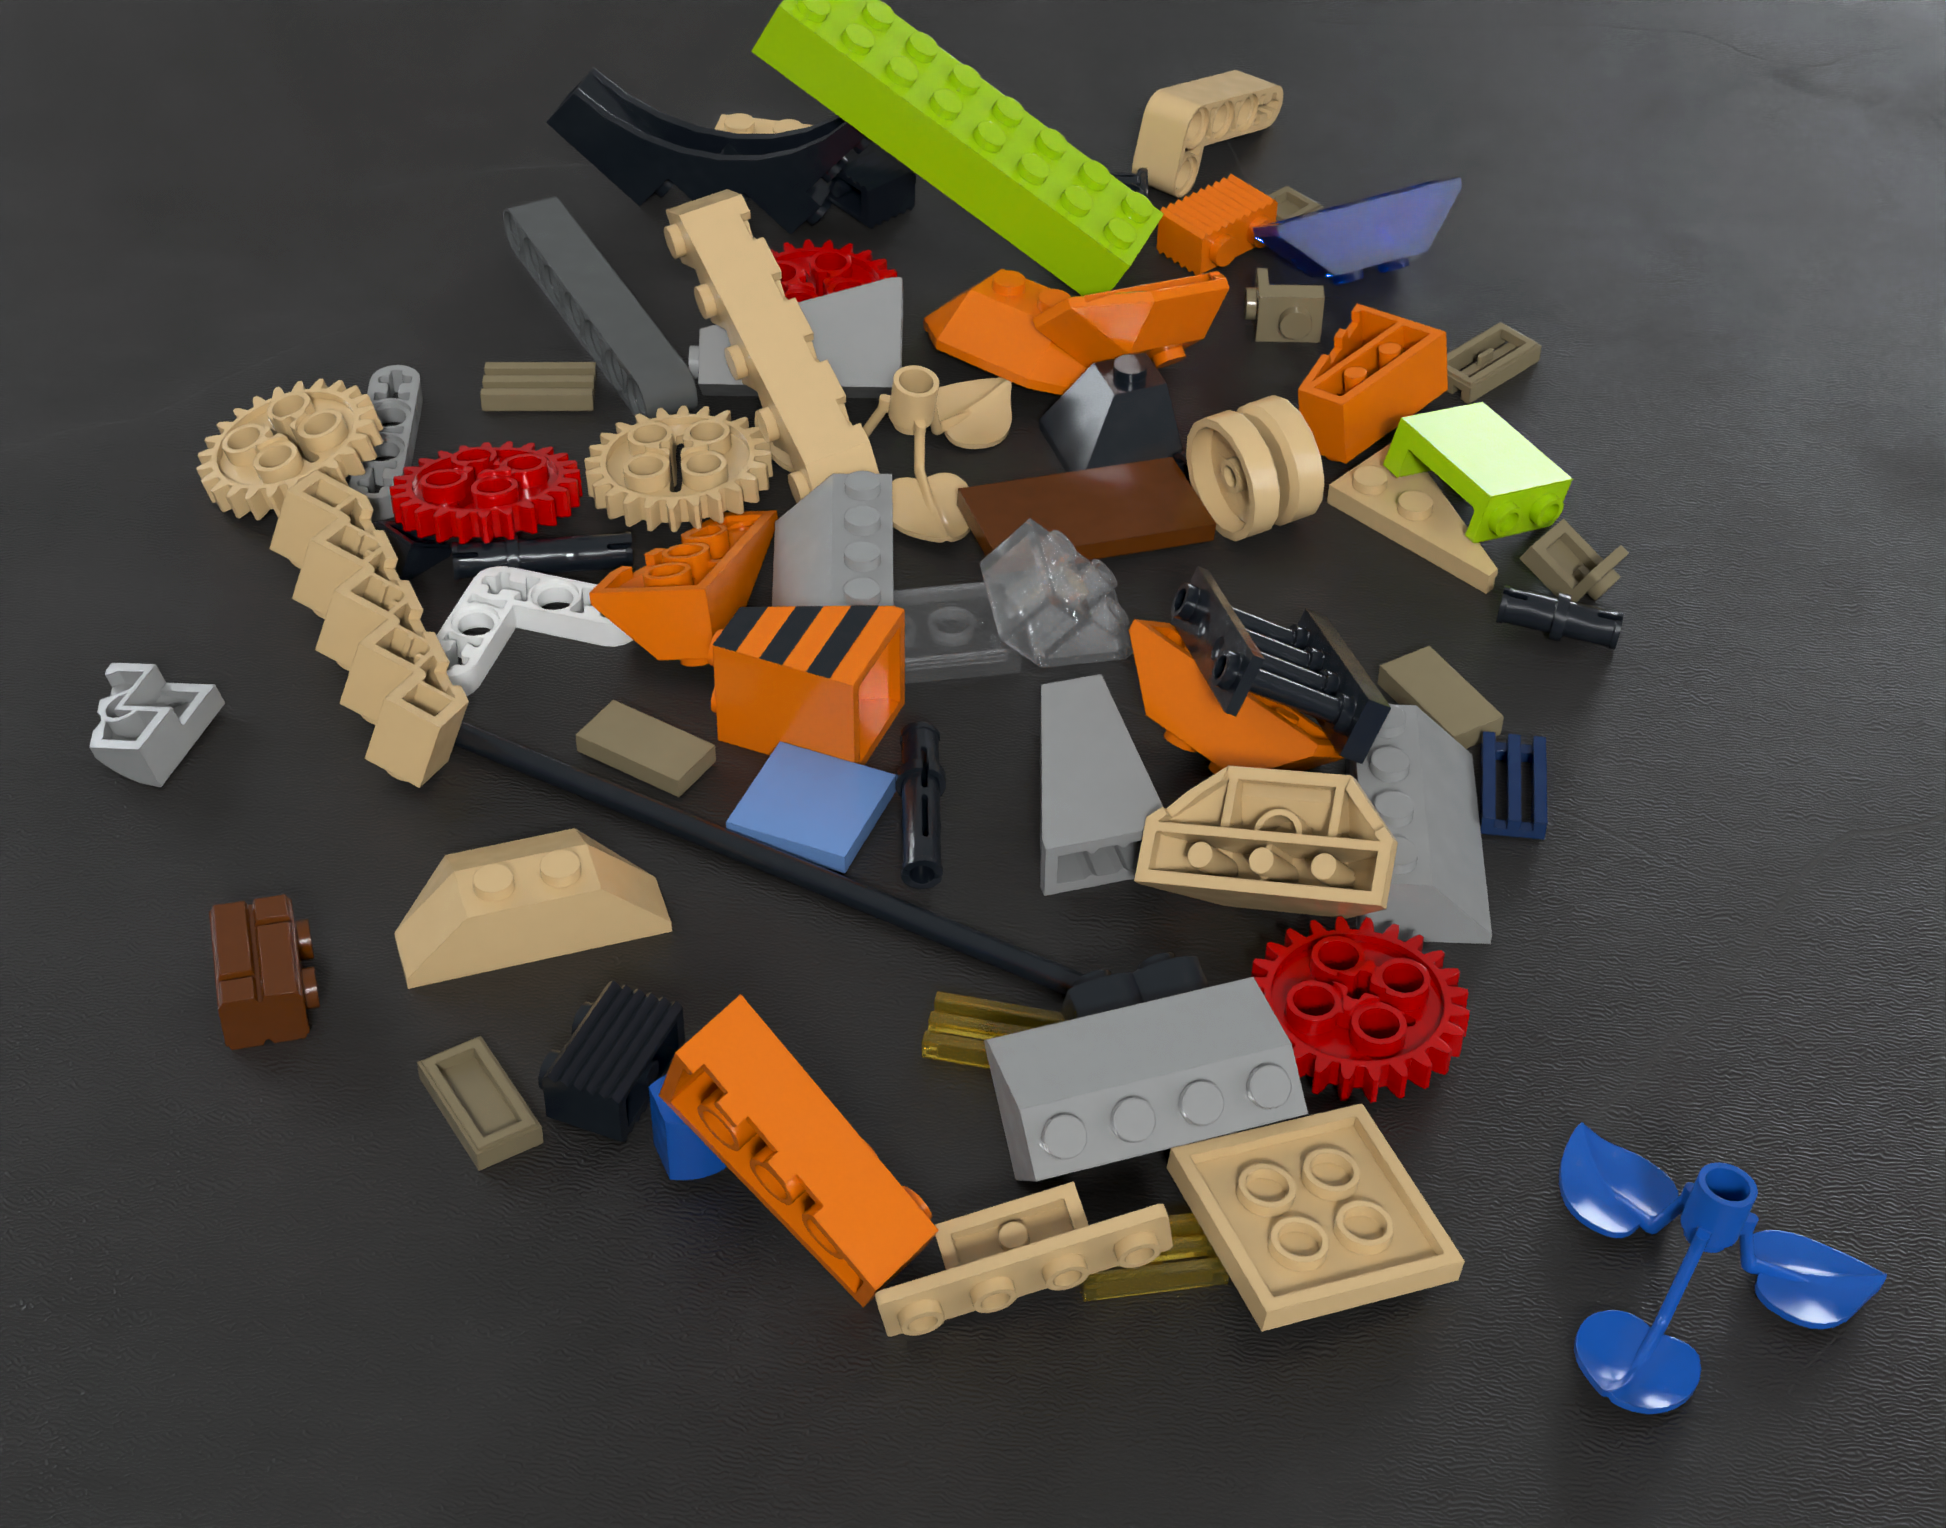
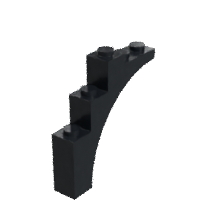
M594 67L569 92L546 122L639 207L654 192L660 198L663 197L674 184L692 201L728 189L742 194L745 202L751 198L789 234H792L805 221L811 226L814 225L832 205L827 196L838 180L835 176L848 161L844 156L851 149L860 154L872 142V140L838 115L810 127L775 134H737L700 127L664 114L619 88Z

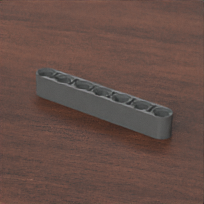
M553 196L504 209V228L514 253L596 362L635 416L640 413L652 419L657 417L656 412L658 408H663L669 415L677 414L681 406H686L688 411L696 409L698 403L697 390L686 363L559 198Z

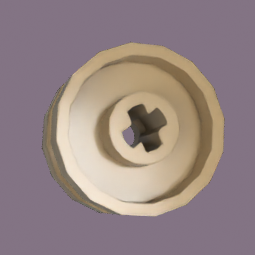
M1271 395L1243 405L1236 412L1226 410L1193 423L1187 436L1186 449L1189 479L1194 491L1215 521L1216 530L1223 537L1236 542L1270 530L1274 524L1282 526L1316 513L1323 500L1325 481L1321 455L1313 432L1303 415L1287 399Z

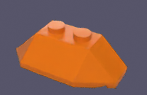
M1000 269L924 317L923 328L928 332L929 338L937 350L1028 389L1063 395L1087 370L1086 367L1035 329L1032 320L1033 317L1071 296L1063 290L1051 289L1026 279L1023 274L1016 271Z
M1219 271L1090 295L1069 297L1033 317L1032 320L1035 329L1087 369L1095 362L1114 359L1124 354H1139L1146 352L1158 369L1185 359L1184 349L1205 338L1230 287L1226 277L1220 274Z
M1133 620L1129 633L1146 716L1166 729L1163 736L1167 741L1183 750L1199 752L1211 762L1208 768L1214 774L1228 765L1305 771L1345 759L1339 756L1319 725L1297 710L1248 692L1236 717L1225 713L1177 629L1170 623Z

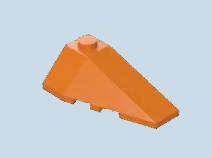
M777 510L746 511L742 514L723 512V523H718L710 518L702 523L701 528H692L682 533V544L667 549L654 548L645 553L646 566L635 572L632 571L630 566H621L610 572L589 593L591 605L657 660H680L681 665L688 667L709 664L708 651L714 634L719 629H725L740 607L747 606L775 531V521L778 520Z

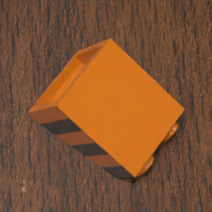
M879 605L740 607L725 629H719L714 634L708 651V662L711 666H714L715 687L711 697V710L717 716L718 740L769 756L781 741L865 766L905 704V609L896 606Z

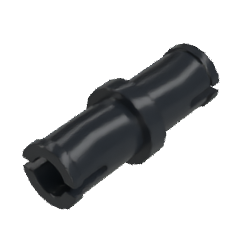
M1505 585L1496 623L1502 624L1503 622L1549 633L1548 639L1560 642L1561 637L1564 636L1607 646L1609 649L1615 650L1624 612L1619 610L1616 612L1571 601V595L1559 592L1558 598Z

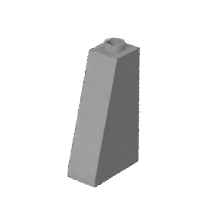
M890 277L798 302L814 333L812 343L817 359L820 362L828 360L846 394V398L879 399L881 394L891 395L894 374L902 368V277ZM716 324L701 328L699 330V346L690 345L689 370L693 379H698L702 395L758 396V392L743 384L741 379L736 381L729 370L724 352L725 348L731 346L727 331Z
M1098 674L1041 684L1039 732L1040 888L1044 896L1134 879L1146 817L1163 807L1103 676Z

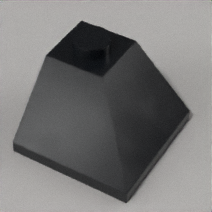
M1146 352L1124 354L1114 359L1093 363L1039 419L1040 431L1066 472L1173 457L1174 453L1183 450L1167 383Z

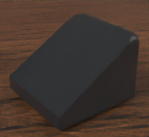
M395 521L372 522L376 530H383L398 558L395 570L400 580H411L451 555L452 548L449 546L450 544L445 541L437 542L435 534L418 538L416 530L405 532L402 523H396Z

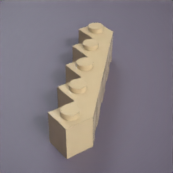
M726 189L667 209L666 214L670 225L664 227V236L669 251L674 259L680 258L683 264L696 270L700 285L694 287V295L704 319L711 318L712 323L727 331L731 346L725 348L724 352L733 378L736 381L741 379L743 384L758 392L762 409L756 410L759 429L767 443L773 442L774 446L789 454L794 472L788 474V482L796 503L801 501L832 474H850L856 471H870L879 474L870 440L861 423L852 425L849 421L844 404L846 403V394L828 360L820 362L817 359L812 343L814 333L796 298L788 300L785 297L780 281L782 279V271L764 237L756 239L752 235L748 219H751L750 210L742 194Z
M315 469L286 491L269 549L289 559L294 566L301 569L292 599L309 607L316 615L325 619L315 650L335 660L340 667L349 671L339 704L360 714L367 722L375 725L364 759L383 768L392 777L421 788L449 761L469 700L462 686L452 685L446 673L450 662L435 632H426L420 620L423 608L409 580H400L395 570L398 558L383 530H376L371 521L374 509L368 497Z

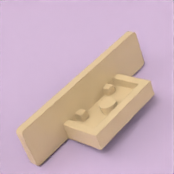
M1073 1181L935 1224L939 1230L935 1237L946 1270L880 1290L875 1293V1299L887 1336L892 1337L900 1334L909 1336L923 1335L939 1328L947 1319L973 1311L980 1313L996 1312L1010 1306L1018 1297L1046 1288L1055 1291L1070 1289L1084 1282L1089 1275L1113 1267L1136 1268L1146 1265L1155 1260L1161 1252L1168 1251L1173 1247L1169 1217L1164 1204H1156L1089 1225Z

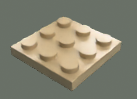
M1362 1103L1178 1146L1170 1150L1167 1169L1261 1332L1459 1280L1465 1262Z

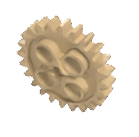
M319 379L310 389H306L302 381H297L291 392L284 393L280 387H276L272 398L266 401L259 396L253 397L254 407L251 409L235 408L233 412L237 419L233 422H219L217 427L221 435L205 438L204 441L208 449L198 453L201 465L196 467L211 502H217L223 513L232 509L236 518H241L251 511L256 520H261L270 509H274L279 518L286 491L315 469L347 486L348 483L345 478L348 475H364L366 471L361 462L377 458L373 447L383 444V439L379 431L383 430V426L369 395H362L357 385L346 389L343 380H338L330 387H327L324 379Z
M681 406L677 414L669 415L663 408H658L656 412L657 417L652 419L640 413L636 414V424L629 425L618 422L615 424L617 434L601 433V444L590 445V457L584 460L589 497H594L596 509L607 508L609 519H615L624 515L625 524L628 527L637 524L641 520H645L648 531H653L661 523H669L670 530L677 532L682 522H690L694 528L698 529L702 527V519L708 517L718 523H723V512L728 510L733 513L742 514L744 513L743 502L758 503L760 501L759 491L768 490L770 488L769 477H773L770 444L762 438L759 426L749 428L747 417L731 421V412L729 410H725L716 416H710L708 406H704L697 414H689L686 406ZM683 443L684 448L681 450L682 486L680 491L675 492L674 487L677 485L676 449L677 445Z

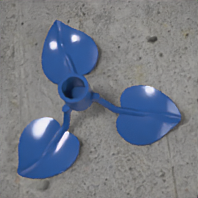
M1580 1123L1575 1128L1563 1152L1559 1168L1561 1196L1570 1213L1583 1225L1607 1237L1625 1238L1633 1234L1639 1226L1649 1234H1656L1681 1214L1680 1220L1684 1236L1690 1243V1247L1651 1327L1631 1313L1620 1310H1606L1594 1313L1586 1318L1578 1329L1574 1340V1354L1579 1368L1601 1396L1608 1397L1613 1404L1623 1409L1642 1414H1659L1678 1408L1693 1395L1701 1375L1699 1355L1689 1344L1674 1337L1664 1335L1703 1252H1720L1735 1244L1739 1238L1741 1267L1750 1274L1758 1275L1755 1281V1293L1758 1299L1769 1310L1783 1319L1811 1329L1834 1328L1845 1323L1882 1288L1886 1280V1273L1846 1253L1802 1235L1781 1230H1764L1753 1234L1759 1218L1750 1211L1758 1195L1757 1186L1745 1171L1734 1165L1720 1162L1705 1165L1700 1170L1695 1183L1687 1182L1681 1195L1678 1197V1190L1674 1182L1659 1167L1634 1152L1604 1140L1584 1123Z

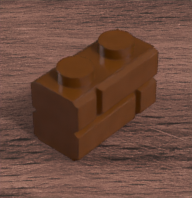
M286 894L257 898L250 905L245 901L213 905L211 911H209L217 1006L226 1046L231 1050L264 1045L268 1039L273 1043L306 1038L307 1034L310 1033L307 1009L320 1008L315 968H302L301 962L314 959L309 919L295 920L292 899L288 898Z

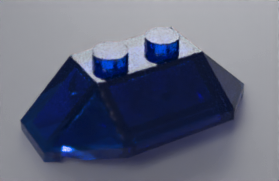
M1461 177L1432 180L1253 227L1254 237L1311 278L1332 276L1333 285L1365 278L1363 269L1375 265L1378 266L1379 272L1401 269L1410 266L1408 256L1429 250L1462 189Z

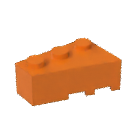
M1357 303L1351 311L1352 321L1347 329L1339 328L1335 334L1334 348L1330 354H1322L1298 388L1299 411L1313 432L1320 455L1325 456L1331 461L1347 464L1398 427L1401 417L1414 415L1448 390L1446 331Z

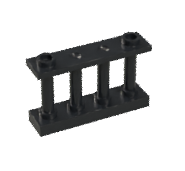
M1197 566L1190 583L1184 582L1175 594L1171 607V615L1173 617L1171 621L1223 711L1236 717L1248 692L1315 717L1339 756L1363 764L1391 707L1328 617L1305 608L1298 624H1293L1286 628L1230 605L1209 570Z

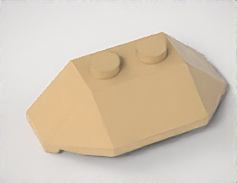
M1228 765L1187 791L1169 807H1161L1146 817L1134 881L1141 885L1223 906L1336 918L1337 916H1343L1348 919L1387 908L1398 842L1357 780L1351 775Z
M573 828L445 855L396 929L394 935L408 989L668 933L672 932V924L656 877Z

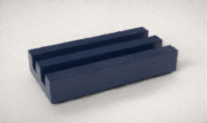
M1483 731L1480 747L1481 834L1545 840L1548 824L1546 737L1533 736L1532 745L1521 744V735L1508 734L1507 743L1496 742V732ZM1496 760L1507 761V820L1496 819ZM1521 762L1530 763L1531 822H1521Z

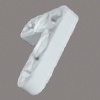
M508 566L489 567L480 571L473 578L436 635L450 662L446 673L452 685L462 686L466 696L474 693L479 688L516 628L610 647L625 645L633 641V639L591 605L589 593L597 584L514 567L508 568ZM555 602L570 604L566 608L557 610L542 608L546 604ZM472 628L491 629L482 635L471 636L462 634L464 631ZM458 657L462 659V665L458 663Z

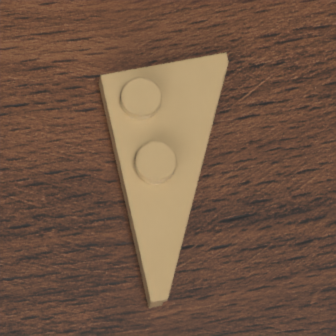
M1391 443L1329 484L1328 504L1483 593L1487 594L1494 588L1498 568L1480 543H1473L1465 536L1468 527L1429 473L1423 472L1397 478L1383 465Z

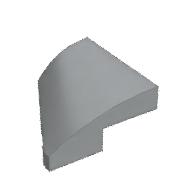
M111 663L105 673L107 680L112 686L111 695L99 700L97 714L101 721L93 730L89 748L97 760L118 774L142 784L162 787L224 706L225 701L215 684L166 683L156 664Z

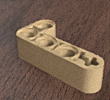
M1233 70L1157 90L1149 99L1143 114L1132 163V173H1137L1139 168H1147L1149 187L1177 198H1182L1191 190L1195 183L1204 146L1271 126L1276 120L1283 103L1282 87L1239 70Z

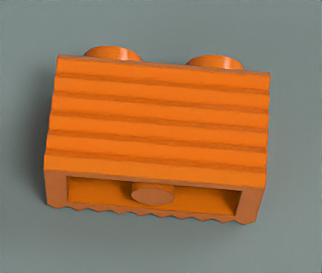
M1230 173L1228 178L1223 177L1220 183L1215 181L1212 186L1208 184L1205 190L1200 188L1198 193L1193 192L1190 197L1185 195L1182 201L1178 199L1175 204L1170 203L1167 208H1161L1160 211L1164 215L1158 223L1157 250L1159 254L1164 253L1167 259L1171 257L1174 263L1179 262L1181 268L1186 266L1188 272L1193 271L1195 275H1201L1217 266L1225 267L1235 257L1255 247L1262 248L1275 237L1278 202Z

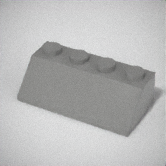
M870 471L832 474L775 521L772 607L894 606L892 474H875Z
M1388 703L1391 710L1363 764L1345 758L1346 775H1351L1357 780L1398 842L1387 908L1356 916L1357 929L1359 930L1361 923L1367 917L1372 919L1374 932L1383 934L1392 924L1399 925L1398 939L1402 941H1407L1420 934L1424 937L1423 942L1491 944L1492 929L1472 754L1416 705Z
M1254 977L984 1040L1015 1180L1036 1182L1308 1114L1292 1043Z

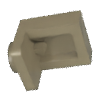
M1257 268L1255 287H1246L1244 296V319L1254 320L1255 341L1320 343L1325 301L1324 286L1270 285L1268 268Z
M1563 518L1536 541L1519 559L1557 598L1560 592L1571 595V601L1578 602L1588 594L1596 601L1621 578L1614 568L1629 552L1620 545L1603 560Z

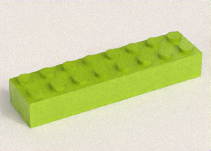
M783 0L751 51L1082 296L1112 291L1129 269L1164 213L1152 205L1146 196L1131 190L1111 175L1104 165L1088 158L1068 143L1061 133L1045 126L1025 111L1018 101L1002 94L983 80L975 69L959 62L940 48L932 37L916 30L897 16L890 6L880 0Z

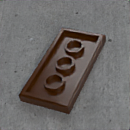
M1173 457L958 488L957 506L996 575L1213 541L1215 536V521Z

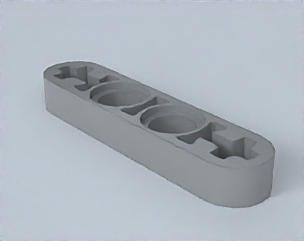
M405 365L383 367L373 373L369 381L367 394L381 423H400L395 426H383V430L379 431L383 444L373 447L377 458L384 456L395 458L385 461L371 460L361 462L366 473L358 476L350 475L349 487L366 495L374 509L371 521H384L394 517L390 486H394V476L404 475L403 468L412 466L423 397L419 373L414 368ZM398 392V398H392L394 393ZM375 485L384 486L380 488L379 493H375Z

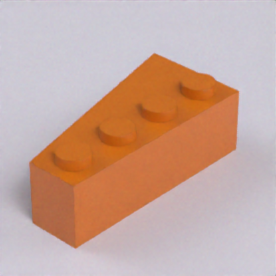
M741 994L675 1052L659 1097L863 1308L875 1297L876 1292L883 1290L926 1248L939 1231L932 1223V1213L922 1198L910 1188L901 1186L880 1161L872 1147L860 1137Z

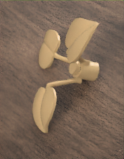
M909 365L896 371L893 377L891 395L881 394L879 396L878 407L863 426L869 438L885 414L888 413L897 431L906 435H914L915 478L903 477L892 481L893 527L908 536L937 543L945 541L955 542L964 538L971 529L957 506L958 488L969 487L968 484L952 473L944 472L926 476V428L930 426L931 432L934 435L944 433L953 445L961 448L985 449L1001 443L1009 434L1012 422L1011 381L1002 377L964 381L939 387L937 375L928 368ZM755 411L754 424H755V427H758V422H757V419H756V411ZM770 442L772 459L783 469L793 473L794 469L789 454L774 446L773 442Z

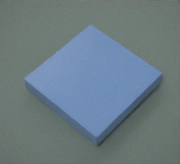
M780 741L727 819L726 829L815 865L846 873L896 792L895 774Z

